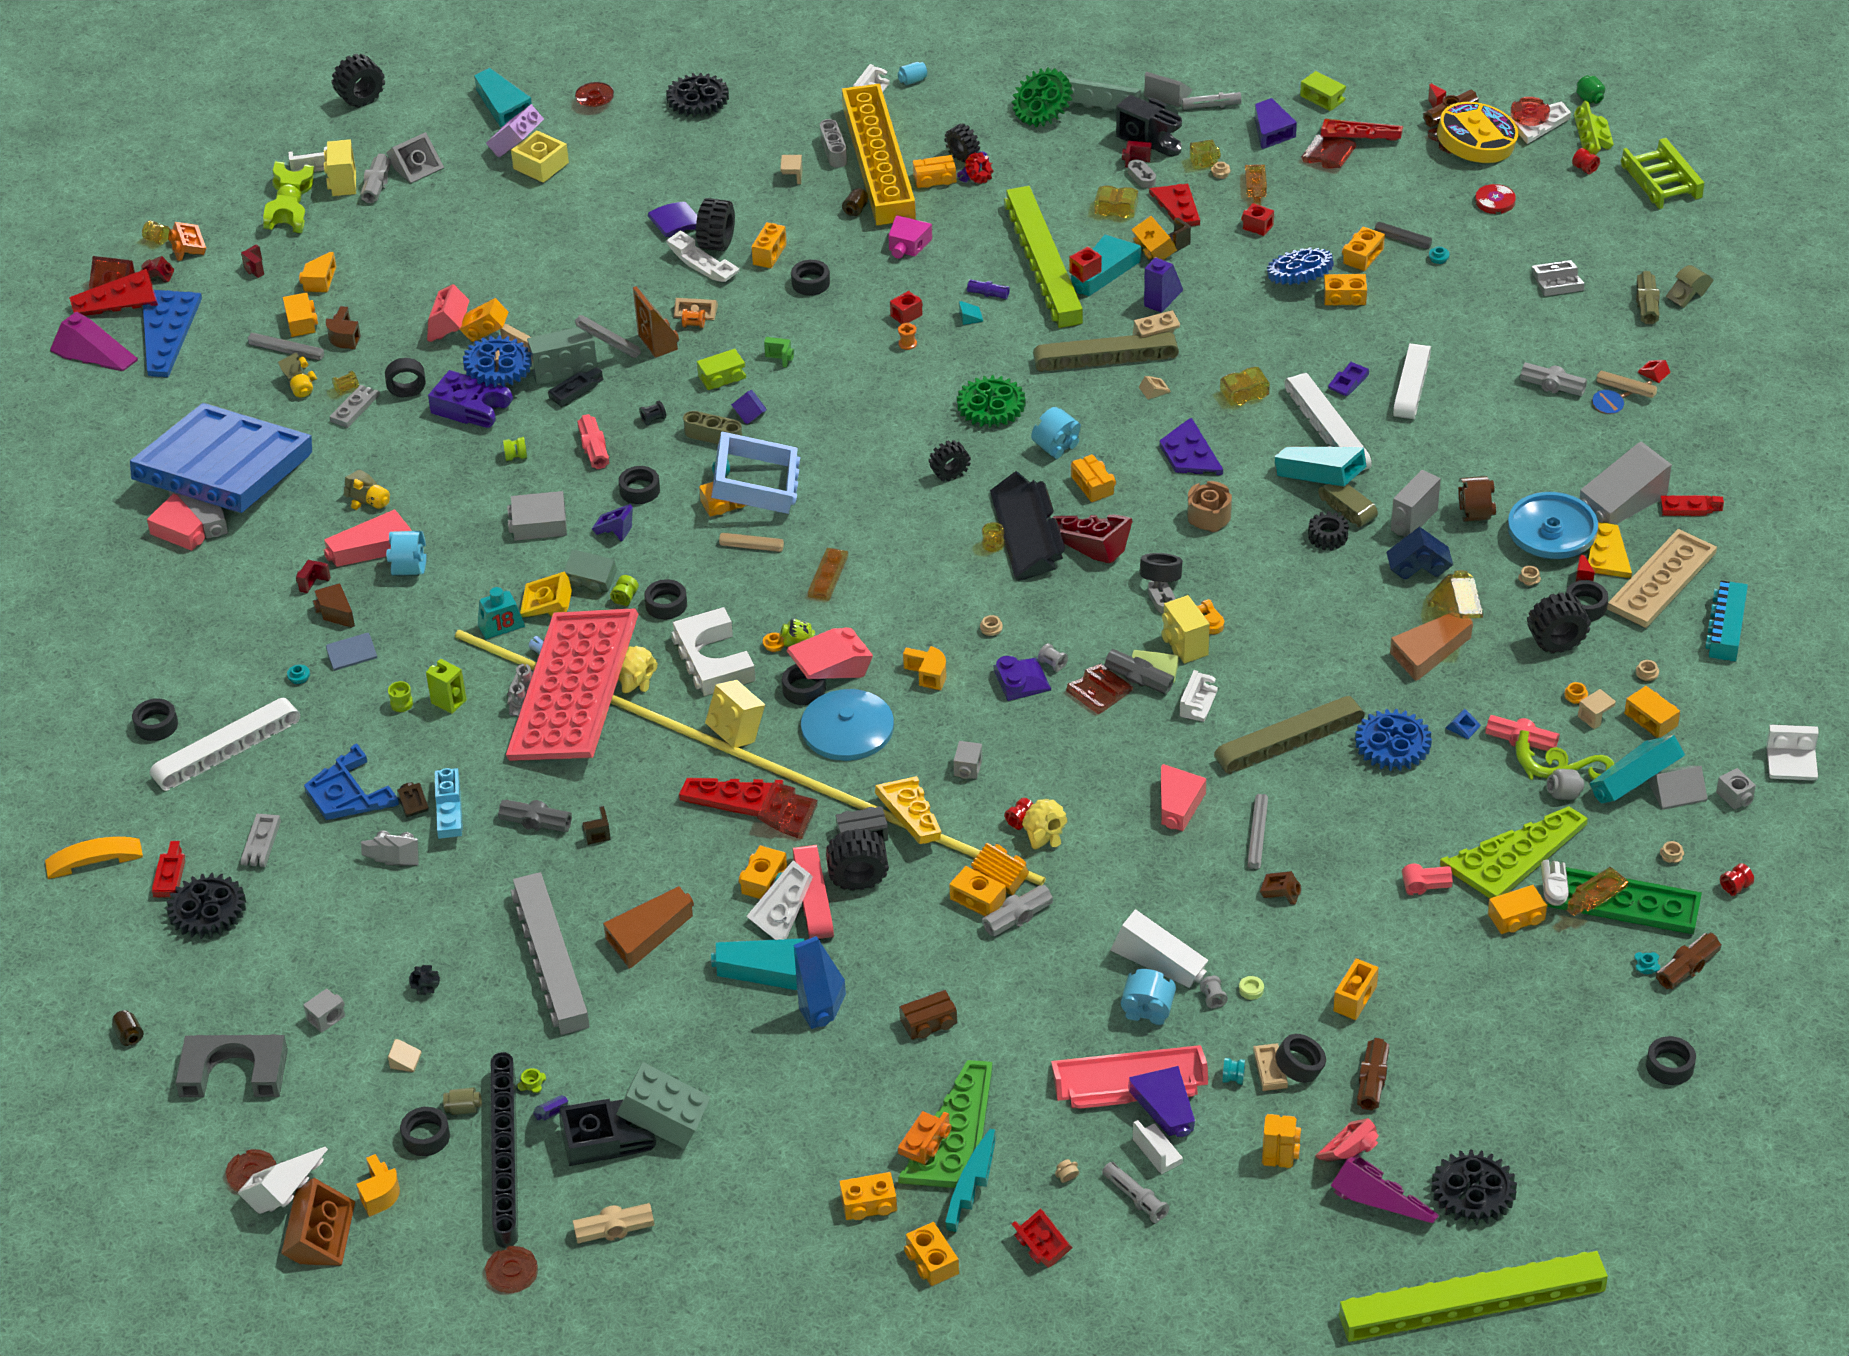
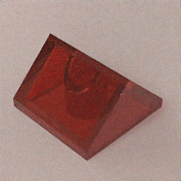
M93 256L89 290L135 273L133 261Z

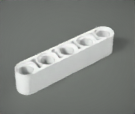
M1409 344L1395 399L1394 417L1415 419L1418 401L1422 392L1421 388H1423L1429 364L1431 346Z

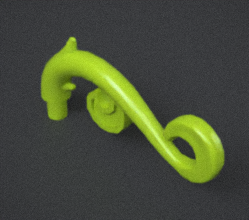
M1520 730L1519 740L1516 741L1515 745L1517 759L1530 780H1533L1534 775L1548 778L1556 769H1574L1577 771L1593 762L1603 763L1606 767L1605 771L1615 764L1608 756L1594 755L1568 765L1566 751L1554 747L1546 752L1545 760L1549 766L1554 760L1559 764L1557 767L1547 768L1537 764L1531 757L1535 753L1529 749V731ZM1593 767L1588 769V774L1592 780L1601 775L1594 772Z

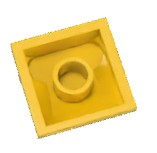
M561 572L527 583L521 605V616L531 617L548 613L552 617L553 613L567 612L572 592L567 574Z

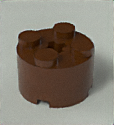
M1487 476L1459 478V482L1463 483L1462 487H1458L1460 510H1465L1466 517H1462L1463 522L1490 520L1491 516L1496 515V504L1492 502L1491 493L1495 492L1494 481L1488 479Z

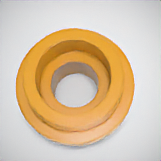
M769 633L763 638V646L770 652H778L785 646L780 633Z
M1573 682L1565 689L1564 696L1569 702L1578 704L1581 700L1588 697V691L1582 683Z

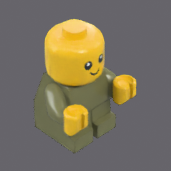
M296 352L279 361V366L290 382L293 394L299 398L310 395L313 391L311 381L317 380V377L313 371H309L308 374L304 372V369L309 365L304 357L300 358Z
M359 469L345 477L343 495L355 499L351 503V508L354 510H358L362 504L366 503L377 509H382L388 505L390 501L389 491L377 485L369 474Z

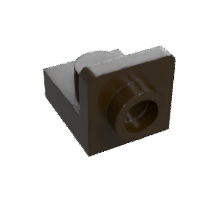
M406 783L400 789H397V797L401 802L406 818L429 811L420 783Z

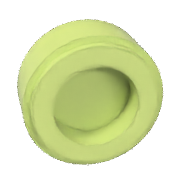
M1245 977L1239 983V993L1242 997L1249 1000L1258 999L1264 993V983L1258 977Z

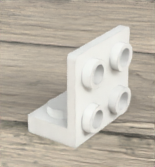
M1769 726L1766 748L1769 777L1771 779L1817 780L1818 771L1815 748L1818 738V727Z

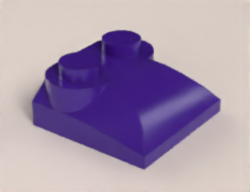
M1002 656L997 660L996 665H993V671L1007 701L1051 691V687L1037 658L1017 660L1013 656Z

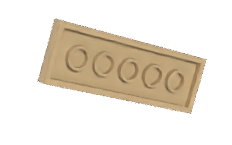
M1677 529L1608 602L1607 609L1647 628L1716 554L1717 547Z

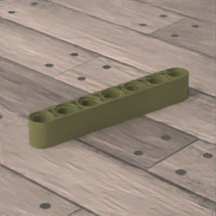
M1162 332L1147 337L1130 335L1041 344L1033 349L1035 366L1040 372L1043 370L1052 371L1064 368L1102 366L1108 363L1109 365L1122 364L1128 361L1130 363L1142 362L1148 359L1150 361L1168 359V357L1175 358L1179 354L1175 335L1171 332Z
M1344 696L1227 742L1216 749L1214 758L1227 774H1232V771H1240L1252 766V763L1257 764L1273 758L1275 754L1278 756L1293 750L1295 746L1298 748L1313 742V739L1318 740L1334 733L1333 731L1338 732L1354 726V723L1359 724L1364 719L1365 712L1351 696Z

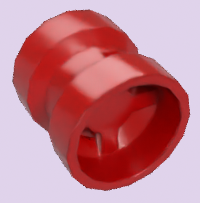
M1580 148L1574 154L1572 164L1577 168H1582L1585 173L1590 175L1598 169L1600 158L1595 154L1591 155L1585 148Z
M1024 797L1019 799L1015 807H1010L1005 811L1004 817L1007 823L1013 828L1021 830L1026 811L1030 809L1033 803Z
M1740 863L1733 867L1732 871L1723 873L1719 880L1721 887L1731 896H1735L1742 891V888L1751 886L1755 879L1751 869L1747 865Z

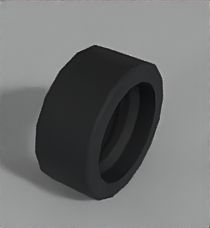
M812 259L803 260L795 264L791 270L792 287L797 293L813 296L825 292L830 285V270L828 266L822 261ZM810 274L821 276L814 280L801 279V277Z
M398 358L392 361L385 370V381L388 391L400 398L418 395L426 384L422 364L412 358ZM403 372L414 373L418 376L415 381L406 384L393 380L397 374Z
M633 466L623 471L618 478L620 496L628 503L646 504L657 498L660 493L659 475L650 467ZM635 481L651 483L648 487L642 489L628 487L630 483Z
M1167 553L1145 554L1140 559L1139 574L1142 578L1155 582L1177 581L1182 576L1183 560L1176 555Z
M658 580L650 584L644 592L646 611L654 618L662 620L673 619L684 613L687 608L686 589L676 580ZM666 594L678 597L675 602L669 604H660L653 601L656 597Z
M1580 580L1568 586L1565 594L1570 593L1576 597L1588 596L1599 602L1594 605H1582L1591 622L1599 620L1605 615L1608 605V592L1602 585L1589 580Z
M797 664L788 667L784 671L781 679L784 697L789 702L796 705H809L815 699L825 694V679H811L816 682L814 686L799 689L791 686V684L799 679H807V677Z
M153 698L145 700L133 710L132 720L136 734L141 739L147 741L162 740L172 735L177 729L178 719L174 705L170 701ZM163 714L168 716L158 724L147 725L142 723L152 715Z
M1297 1033L1288 1035L1275 1054L1276 1063L1281 1072L1290 1079L1302 1083L1312 1082L1325 1067L1327 1060L1324 1050L1314 1039ZM1290 1051L1302 1054L1308 1059L1311 1066L1299 1062Z
M1674 1036L1660 1037L1649 1046L1646 1068L1651 1077L1656 1081L1667 1085H1679L1692 1077L1696 1053L1690 1043L1682 1038ZM1662 1053L1677 1054L1686 1061V1065L1678 1068L1666 1067L1658 1062L1656 1056Z
M425 1106L415 1108L408 1112L401 1121L400 1132L403 1146L408 1152L416 1156L434 1155L443 1150L449 1142L450 1130L447 1117L439 1109ZM431 1123L440 1127L438 1133L430 1138L416 1139L410 1136V1132L421 1124Z

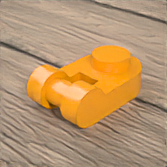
M1210 599L1202 601L1201 605L1197 607L1202 614L1205 612L1207 614L1204 617L1210 623L1209 634H1219L1224 629L1223 617L1214 608Z

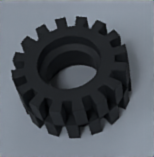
M963 123L948 130L944 142L947 143L945 145L946 148L950 149L948 152L952 153V157H957V160H961V162H965L971 154L979 153L980 146H978L980 142L976 140L978 137L977 135L974 136V130H969L970 126H965Z
M952 440L950 443V441H946V445H943V443L939 444V449L935 447L933 449L935 453L930 454L931 459L928 462L938 479L941 481L946 479L948 482L951 481V478L956 479L958 475L962 477L963 471L967 472L968 468L966 466H970L971 457L960 442Z
M1327 511V515H1324V512H1320L1319 516L1315 514L1310 519L1308 528L1310 543L1312 545L1315 544L1316 548L1322 546V550H1326V547H1329V550H1333L1334 547L1339 549L1348 540L1347 519L1344 520L1342 515L1338 517V513L1331 515V512ZM1330 529L1335 532H1324L1322 530Z

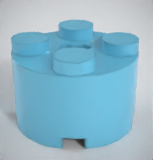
M1052 407L1042 414L1039 418L1042 420L1039 426L1035 424L1032 430V440L1048 454L1058 459L1062 456L1064 450L1067 448L1073 449L1078 445L1079 438L1077 437L1081 424L1064 410Z
M389 532L391 549H387L386 556L387 562H391V574L399 576L424 573L426 554H424L423 547L426 546L423 532Z
M1138 969L1135 974H1128L1121 999V1007L1126 1012V1018L1138 1021L1141 1017L1150 1019L1153 1024H1164L1165 1019L1169 1016L1176 991L1174 981L1170 979L1168 982L1163 978V973L1151 969Z

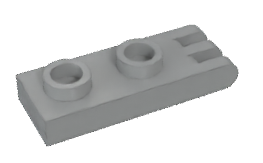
M360 385L330 415V422L348 428L380 395V391Z
M256 814L241 857V865H247L250 859V865L257 866L260 859V867H266L281 823L280 815Z

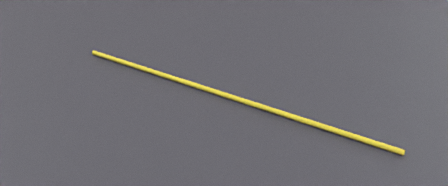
M457 630L455 634L457 639L516 664H524L525 667L528 664L533 671L537 664L535 661L462 630ZM615 695L612 697L610 704L855 808L864 810L868 807H877L743 749L733 748L724 741ZM883 809L886 821L905 828L893 813ZM941 834L940 840L935 841L973 858H976L981 851ZM1029 871L1025 880L1042 886L1046 878Z

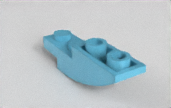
M444 768L435 771L438 839L462 836L463 823L458 768Z

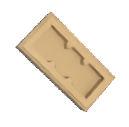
M1278 1043L1253 1046V1054L1262 1091L1288 1088L1287 1077L1281 1072L1275 1059L1276 1051L1279 1048Z

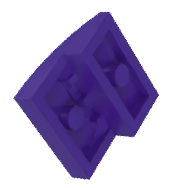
M686 202L667 204L648 212L647 216L665 237H672L680 230L682 232L685 230H696L697 214Z

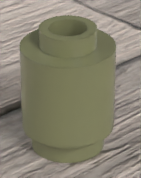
M475 1087L453 1089L449 1093H444L443 1104L445 1113H451L452 1115L477 1113V1107L482 1106L481 1093L476 1092Z

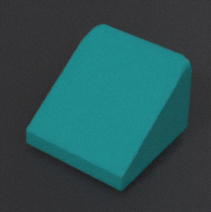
M959 301V314L963 325L983 322L978 306Z

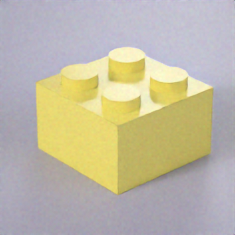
M535 131L511 150L513 169L541 182H545L569 163L567 144L540 131Z
M351 139L328 141L327 150H324V172L328 176L326 178L328 190L331 189L332 196L356 194V167Z
M1189 595L1164 603V613L1162 614L1164 625L1161 633L1163 640L1166 643L1169 642L1172 646L1174 655L1180 657L1183 663L1209 655L1210 623Z
M737 680L715 685L705 723L733 748L755 742L765 704Z

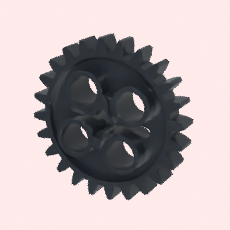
M692 73L691 77L684 75V79L678 77V82L672 81V85H668V90H666L669 108H673V112L678 111L679 115L685 113V117L693 114V118L697 114L703 117L705 113L710 116L711 111L717 113L718 108L723 109V105H727V100H729V90L726 82H723L722 78L717 79L716 75L710 77L709 73L706 76H703L702 73L698 76Z
M213 873L208 878L201 874L198 880L192 876V882L182 881L184 887L176 886V893H170L171 900L167 901L168 908H166L170 924H174L175 930L180 929L182 935L189 932L190 938H193L196 934H199L200 939L204 937V934H208L212 938L214 932L222 935V929L225 928L230 931V924L238 925L237 918H243L242 911L246 910L245 903L247 902L243 888L239 887L238 881L232 882L230 876L224 880L223 874H220L217 878H214Z
M1472 1149L1469 1150V1155H1465L1460 1150L1457 1158L1453 1154H1449V1161L1442 1159L1441 1166L1435 1167V1174H1432L1431 1192H1434L1433 1200L1438 1201L1439 1209L1446 1207V1216L1454 1213L1455 1221L1460 1217H1464L1465 1224L1470 1219H1474L1476 1225L1479 1224L1480 1219L1489 1224L1490 1217L1498 1221L1500 1213L1507 1215L1508 1208L1513 1207V1201L1516 1200L1517 1182H1514L1515 1174L1509 1173V1165L1502 1167V1159L1493 1161L1492 1153L1486 1158L1482 1150L1478 1155H1474Z

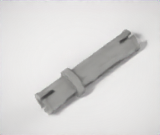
M1219 92L1217 95L1182 98L1183 110L1216 106L1224 108L1225 105L1242 103L1241 92L1227 94ZM1229 98H1230V100L1214 101V100H1221V99H1229ZM1209 101V102H1204V103H1195V104H1193L1194 102Z

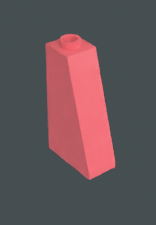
M394 509L324 539L326 547L323 550L324 555L336 567L386 557L387 549H391L389 532L412 530Z

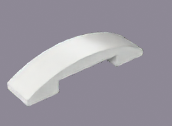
M681 230L666 240L667 245L685 264L712 280L726 282L739 272V268L724 259L719 262L696 247L695 239Z

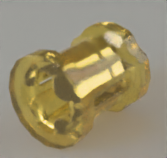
M349 371L347 375L332 378L334 389L339 395H342L346 390L359 387V382L353 371Z

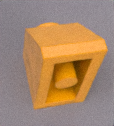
M334 252L324 254L305 264L303 272H300L299 282L303 284L305 292L328 293L336 270Z

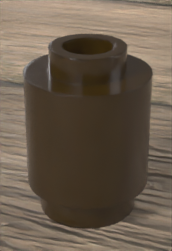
M861 188L852 190L842 203L843 211L847 215L858 216L868 203L867 192Z
M122 1010L113 1016L112 1028L122 1045H135L141 1041L144 1032L133 1013Z

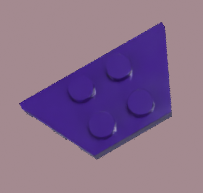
M1189 418L1159 440V446L1175 473L1191 472L1203 474V471L1216 472V475H1223L1221 464L1192 418Z

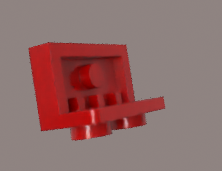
M1041 1208L1022 1225L1017 1221L1012 1223L1017 1231L1014 1236L1023 1246L1027 1244L1031 1250L1028 1254L1037 1264L1042 1262L1049 1268L1073 1248Z

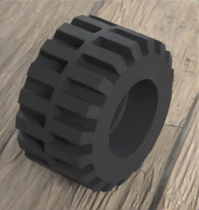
M353 54L352 57L350 55L347 56L346 60L340 61V65L335 67L336 71L332 74L334 78L331 80L333 89L346 103L356 108L374 102L375 98L378 99L379 93L384 89L382 86L385 85L383 71L364 54Z
M712 198L704 199L700 205L696 220V240L699 248L717 251L727 250L731 243L735 226V211L731 201Z
M1560 592L1557 595L1551 594L1547 598L1544 597L1541 599V602L1533 606L1534 609L1530 610L1529 617H1527L1529 630L1538 646L1545 652L1561 653L1565 650L1569 651L1574 646L1581 644V641L1587 637L1586 634L1590 632L1589 626L1591 621L1578 598L1570 593L1564 594Z
M867 829L847 830L843 834H837L835 839H831L826 847L829 878L833 881L834 885L840 886L841 889L855 891L857 889L864 890L868 887L872 888L875 886L874 884L881 883L882 878L887 876L889 866L886 846L883 838L875 832L870 833Z

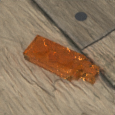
M1245 165L1246 193L1248 197H1253L1254 204L1261 206V198L1266 197L1267 194L1265 165Z
M1612 867L1607 868L1576 888L1572 899L1568 900L1567 911L1575 916L1581 913L1584 908L1587 911L1595 908L1628 886V880Z

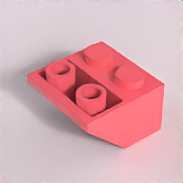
M454 284L438 291L428 319L427 340L429 342L442 339L446 334L452 331L456 332L462 326V320L467 312L470 300Z

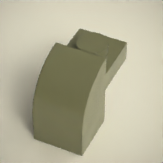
M1688 265L1677 273L1675 277L1678 280L1666 297L1682 308H1685L1695 293L1703 296L1714 280L1695 266Z

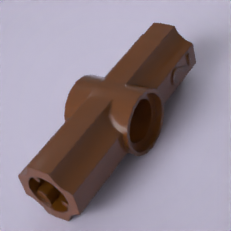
M1470 89L1458 96H1445L1442 104L1423 113L1426 125L1431 128L1439 124L1442 112L1450 105L1461 102L1479 103L1476 92Z
M1711 932L1709 934L1704 933L1690 946H1681L1675 952L1672 960L1657 972L1656 979L1660 985L1666 989H1674L1689 975L1694 977L1696 972H1701L1705 963L1721 950L1722 944L1719 942L1718 937Z
M1374 1038L1368 1041L1365 1061H1362L1357 1105L1365 1110L1372 1111L1375 1108H1379L1382 1087H1385L1389 1044L1381 1038Z

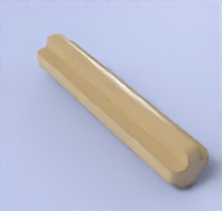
M1600 371L1597 374V382L1649 398H1654L1657 393V387L1605 371Z
M721 533L719 537V544L721 546L782 552L784 548V540L778 538Z

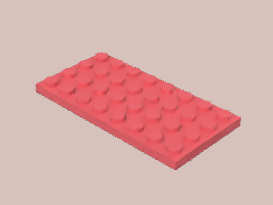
M635 608L553 613L506 753L509 761L593 758L639 615Z

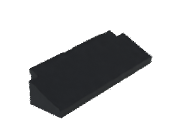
M1015 471L990 490V494L1015 579L1019 581L1056 570L1054 562L1063 559L1062 553L1065 551V545L1057 520L1050 517L1054 510L1046 484L1043 481L1037 483L1033 480L1030 482L1019 472Z

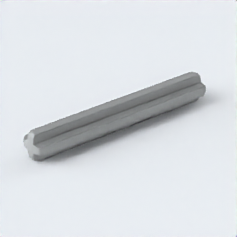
M579 315L575 319L577 327L630 357L637 358L640 355L641 351L638 346L587 317Z
M251 333L248 336V343L250 345L289 354L297 352L298 356L315 360H322L324 357V350L322 348L257 333Z
M1257 794L1255 796L1248 856V867L1250 869H1259L1261 867L1268 796L1266 794Z

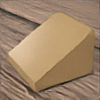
M1145 376L1139 385V389L1147 399L1171 392L1161 378Z
M395 1039L388 1055L390 1069L414 1072L422 1053L421 1050Z

